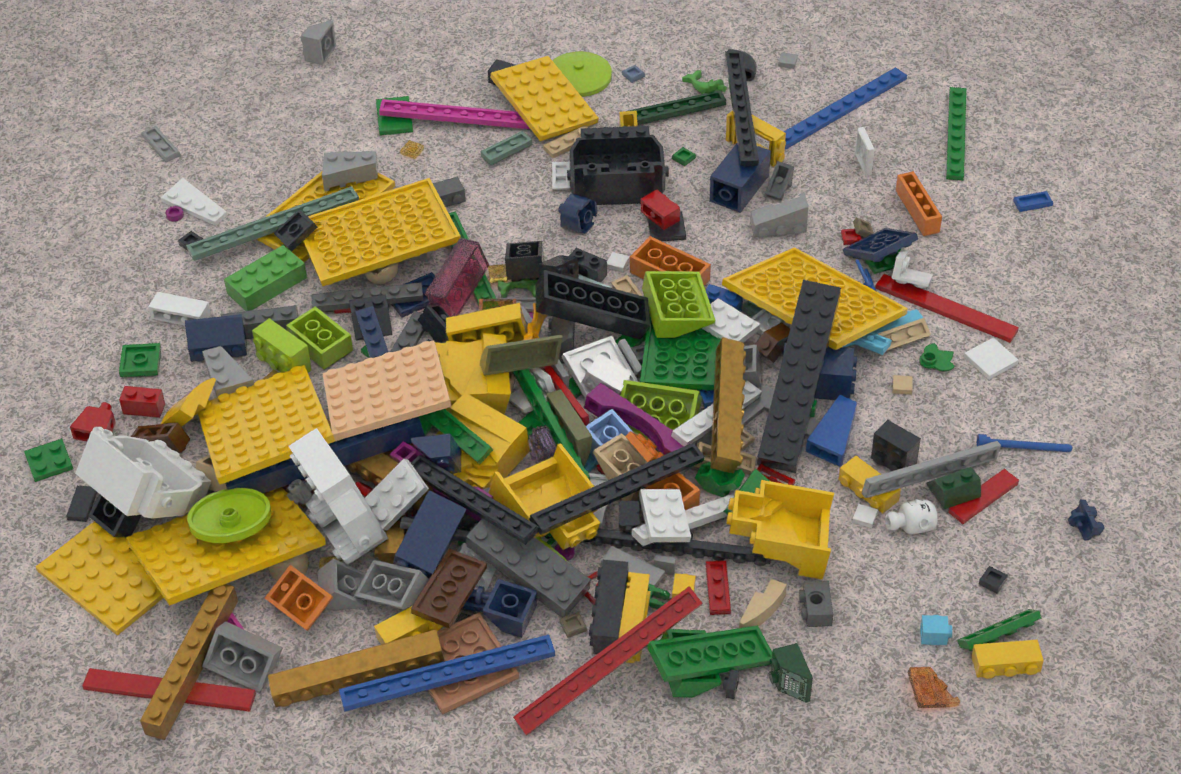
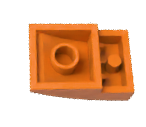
M290 565L266 595L265 599L308 631L333 599V596Z

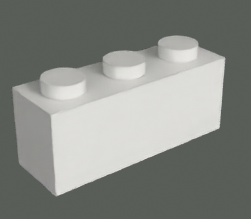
M157 292L148 306L151 319L184 326L185 320L209 318L211 315L209 302L169 293Z

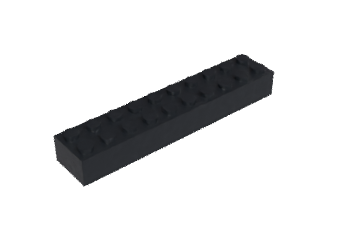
M803 280L757 456V465L762 464L773 469L792 473L797 472L840 301V287Z

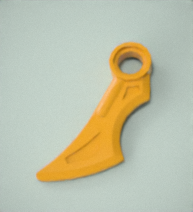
M533 303V319L528 323L524 340L539 338L542 324L548 316L536 312V303Z

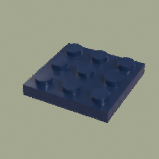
M883 228L843 248L845 256L879 262L884 259L883 257L895 254L901 248L911 246L912 242L918 240V236L915 232Z

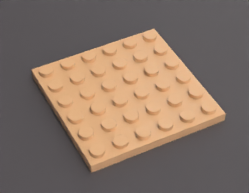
M434 340L430 342L425 341L413 347H405L396 352H388L379 357L367 358L355 364L350 363L345 367L330 369L322 373L331 429L335 441L452 407Z

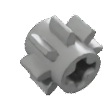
M298 479L288 486L290 493L287 496L295 504H305L312 497L310 492L312 488L308 482Z

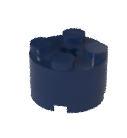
M570 194L565 202L560 204L558 212L561 213L560 226L586 234L594 225V222H592L593 216H597L596 202L586 197Z

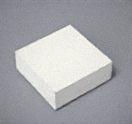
M612 252L607 261V268L623 272L629 262V256Z
M858 504L852 523L872 528L878 514V509Z

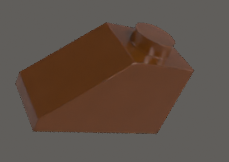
M781 322L764 331L754 344L757 345L759 353L774 363L784 351V344L787 343L790 328Z

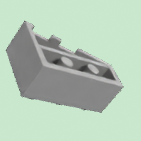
M376 151L324 153L322 170L324 192L329 191L330 187L340 185L341 188L345 187L346 183L355 181L357 184L378 178Z
M805 193L799 194L800 197L791 200L788 198L784 199L783 203L774 206L770 204L752 210L750 225L754 238L807 232L809 206Z
M221 346L202 351L210 379H216L213 388L217 398L223 393H234L239 387L254 385V380Z

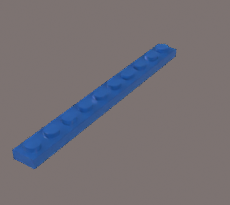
M895 67L785 130V150L907 80V75Z
M548 634L339 689L344 712L554 657L555 649Z

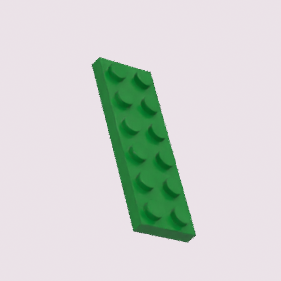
M758 625L650 641L647 645V649L664 682L730 672L731 670L737 671L770 665L769 660L772 658V650Z

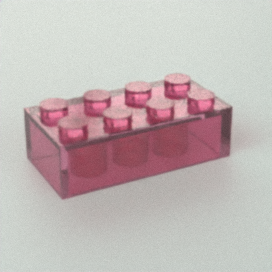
M460 238L425 293L430 304L439 303L450 317L458 316L489 267L479 242Z

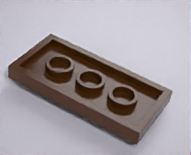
M449 548L411 607V614L450 629L486 571L487 563Z

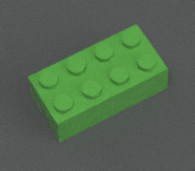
M282 245L226 277L224 283L227 294L245 311H251L305 280L307 274L305 263L287 247Z

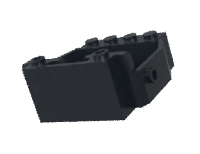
M649 126L580 128L581 137H577L569 150L570 170H567V181H571V194L594 200L597 205L641 204V198L655 190L663 194L665 191V179L669 177V168L665 166L663 146L654 135H650Z

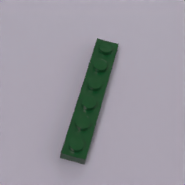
M721 90L628 111H637V124L641 125L725 106L726 98Z

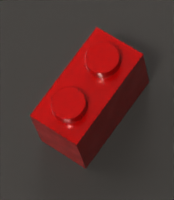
M655 190L641 198V213L663 230L680 221V207L667 198L665 194Z
M124 386L119 399L123 415L160 418L165 407L162 389Z

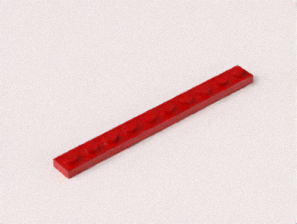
M688 586L513 718L527 736L647 647L650 641H655L702 606L703 603L691 587Z

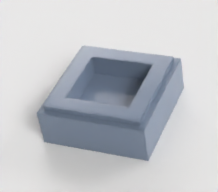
M636 65L622 71V75L631 83L645 77V73Z

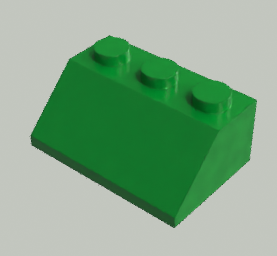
M669 629L660 640L703 634L706 631ZM719 673L668 681L672 696L693 698L720 686L722 683Z

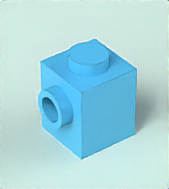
M922 615L920 624L921 644L947 645L948 638H952V625H948V616Z

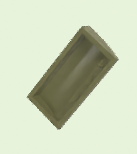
M562 335L490 345L483 350L479 365L484 376L558 364L563 337Z
M561 389L547 393V401L550 403L551 410L557 416L561 428L565 430L567 439L573 444L574 451L581 458L584 467L590 454L592 435Z

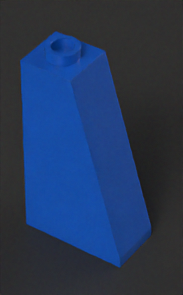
M839 395L807 439L806 452L841 467L856 414L857 402Z

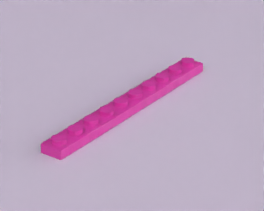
M382 99L379 110L381 116L530 129L516 111Z

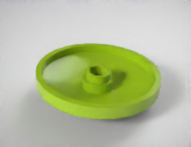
M575 51L562 54L552 60L582 97L601 92L611 82V66L606 59L597 54Z
M234 488L220 490L205 496L192 506L187 516L189 529L196 538L210 543L239 541L254 535L266 526L271 518V506L268 498L263 493L253 489Z

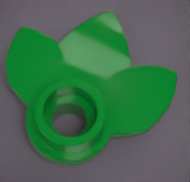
M932 343L924 348V353L920 356L919 363L924 368L950 371L955 367L950 362L954 352L939 350L938 346Z

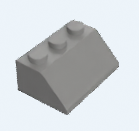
M373 560L354 596L387 606L406 609L413 606L429 579L419 570Z
M225 621L215 630L203 667L261 693L268 681V675L272 674L277 665L283 647Z

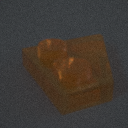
M931 667L909 668L907 673L918 708L959 706L960 699L957 696L954 698L947 691L948 686L943 680L938 678Z

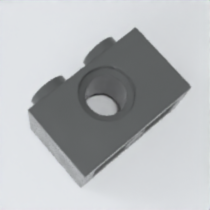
M829 580L804 581L803 590H799L800 603L804 602V607H801L802 620H806L807 627L832 626L834 614Z

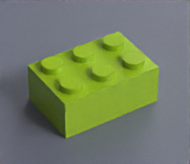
M316 306L286 325L288 332L308 345L310 358L323 369H326L353 351L351 334Z
M270 318L252 330L256 356L260 361L267 362L272 369L278 370L281 373L287 372L295 366L305 365L308 373L312 371L308 345Z

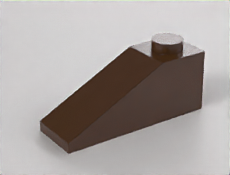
M178 422L138 426L131 435V437L146 439L149 442L161 440L166 443L167 447L178 453L186 449V445L191 439Z

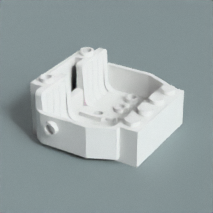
M94 427L91 431L75 473L126 516L142 515L147 518L185 515L196 502L206 496L211 484V480L202 471L195 469L192 463L181 458L179 453L167 447L165 442L161 440L149 442L146 439L129 436H112L113 433L102 427Z
M317 428L289 445L293 453L289 456L296 466L300 465L298 469L304 478L308 477L306 481L312 490L315 488V493L305 503L311 512L308 516L314 525L317 523L320 525L335 549L332 552L338 561L342 559L345 564L349 565L388 539L352 477Z

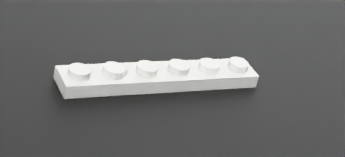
M749 381L745 382L742 394L745 395L742 409L760 398L762 391ZM713 404L673 430L671 437L681 445L686 446L710 432L713 423Z
M727 495L685 510L689 529L727 517V514L723 511L729 504V499L733 498L734 495ZM646 524L632 529V536L641 545L645 546L653 543L649 542Z

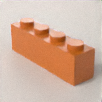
M915 172L897 175L896 192L922 235L927 236L940 233L942 215Z

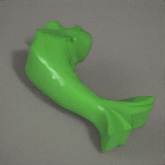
M701 70L682 77V82L691 83L701 94L718 90L725 92L727 89L722 79L715 81L711 79L709 82L697 81L702 77Z
M528 278L522 279L519 282L508 283L498 280V290L501 293V298H507L509 291L514 288L527 289L532 292L533 297H536L535 284L538 280H530Z

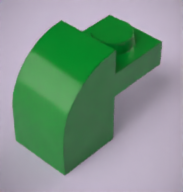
M711 462L701 465L695 476V479L705 491L713 495L725 497L729 494L730 490H736L741 486L745 473L742 469L735 470L734 473L710 468Z

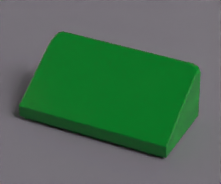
M901 249L895 254L883 257L884 259L879 262H873L872 260H865L873 274L894 269L896 257Z

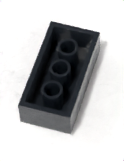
M603 559L602 567H598V586H595L594 594L596 601L592 607L593 623L589 627L590 646L593 647L594 654L600 653L619 639L628 582V562Z

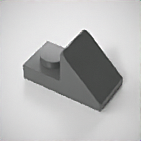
M777 161L765 194L782 200L787 187L792 186L794 166Z

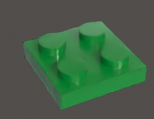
M161 344L122 345L119 367L120 377L158 375Z
M62 438L24 451L35 482L73 470Z

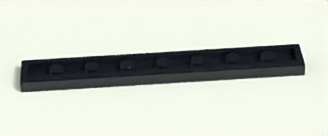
M419 455L411 462L426 484L526 545L539 532V527L422 455Z

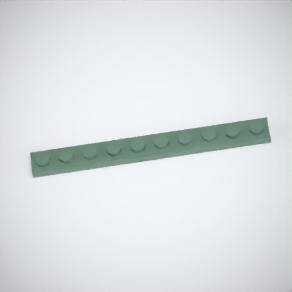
M349 187L186 245L187 251L193 261L274 233L299 209L307 216H311L358 201L359 196L353 187Z

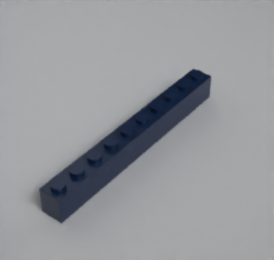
M418 416L337 440L328 445L343 466L396 449L403 441L410 444L412 443L411 438L424 437L425 434ZM290 458L226 482L227 490L248 488L266 493L289 485L295 480H304L308 477L304 478L298 469L300 465L296 466Z

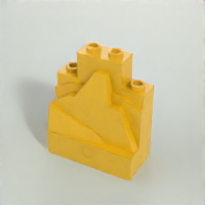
M483 334L482 339L470 343L446 341V343L435 342L451 406L464 393H467L505 415L511 396L509 372L484 376L479 364L485 347L506 343V335ZM450 407L445 408L451 414Z
M464 393L450 407L451 414L493 449L481 464H478L462 450L461 472L455 473L454 476L469 485L481 489L490 488L495 472L499 471L502 477L506 478L530 452L527 428L469 394ZM438 431L435 435L443 434L440 431Z
M560 443L557 445L553 457L507 478H503L499 471L495 472L488 493L497 502L529 520L531 514L590 489L594 485ZM597 510L549 532L563 550L568 547L573 548L585 539L590 540L596 536L600 521L593 513ZM538 532V533L534 536V538H536V537H538V536L543 537V536L547 535L549 532H546V533H544V534H542V535H540L539 532Z
M761 480L760 488H755V493L735 490L734 498H730L728 510H732L728 512L726 524L730 525L729 534L750 537L749 544H753L752 553L762 554L764 558L785 561L799 569L798 576L823 580L831 553V548H828L830 508L834 492Z

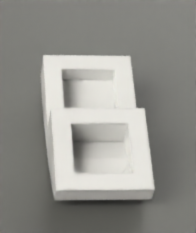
M552 162V190H570V181H567V170H570L569 162Z

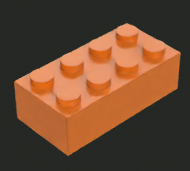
M649 236L630 256V273L644 279L646 271L700 272L705 286L710 281L711 264Z

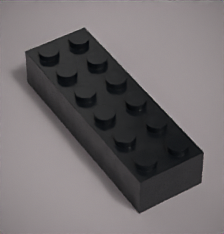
M543 270L535 284L537 313L640 340L650 326L647 297Z

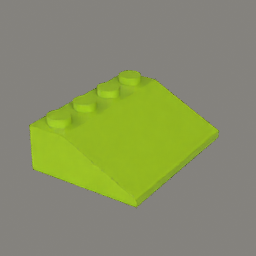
M645 272L642 291L644 297L648 298L649 314L657 338H675L715 323L716 320L700 272Z
M629 380L623 381L624 387L621 390L620 396L626 398L629 402L641 408L644 412L672 430H675L700 412L702 396L699 391ZM626 424L635 434L638 435L640 433L646 439H649L636 428Z

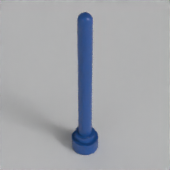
M978 434L976 441L977 446L998 441L1001 447L1059 452H1071L1073 449L1070 444L991 439L986 434Z

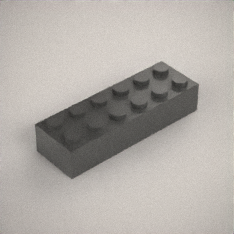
M483 518L466 536V546L517 585L536 590L537 600L560 617L567 616L590 589V578L534 537L525 545Z

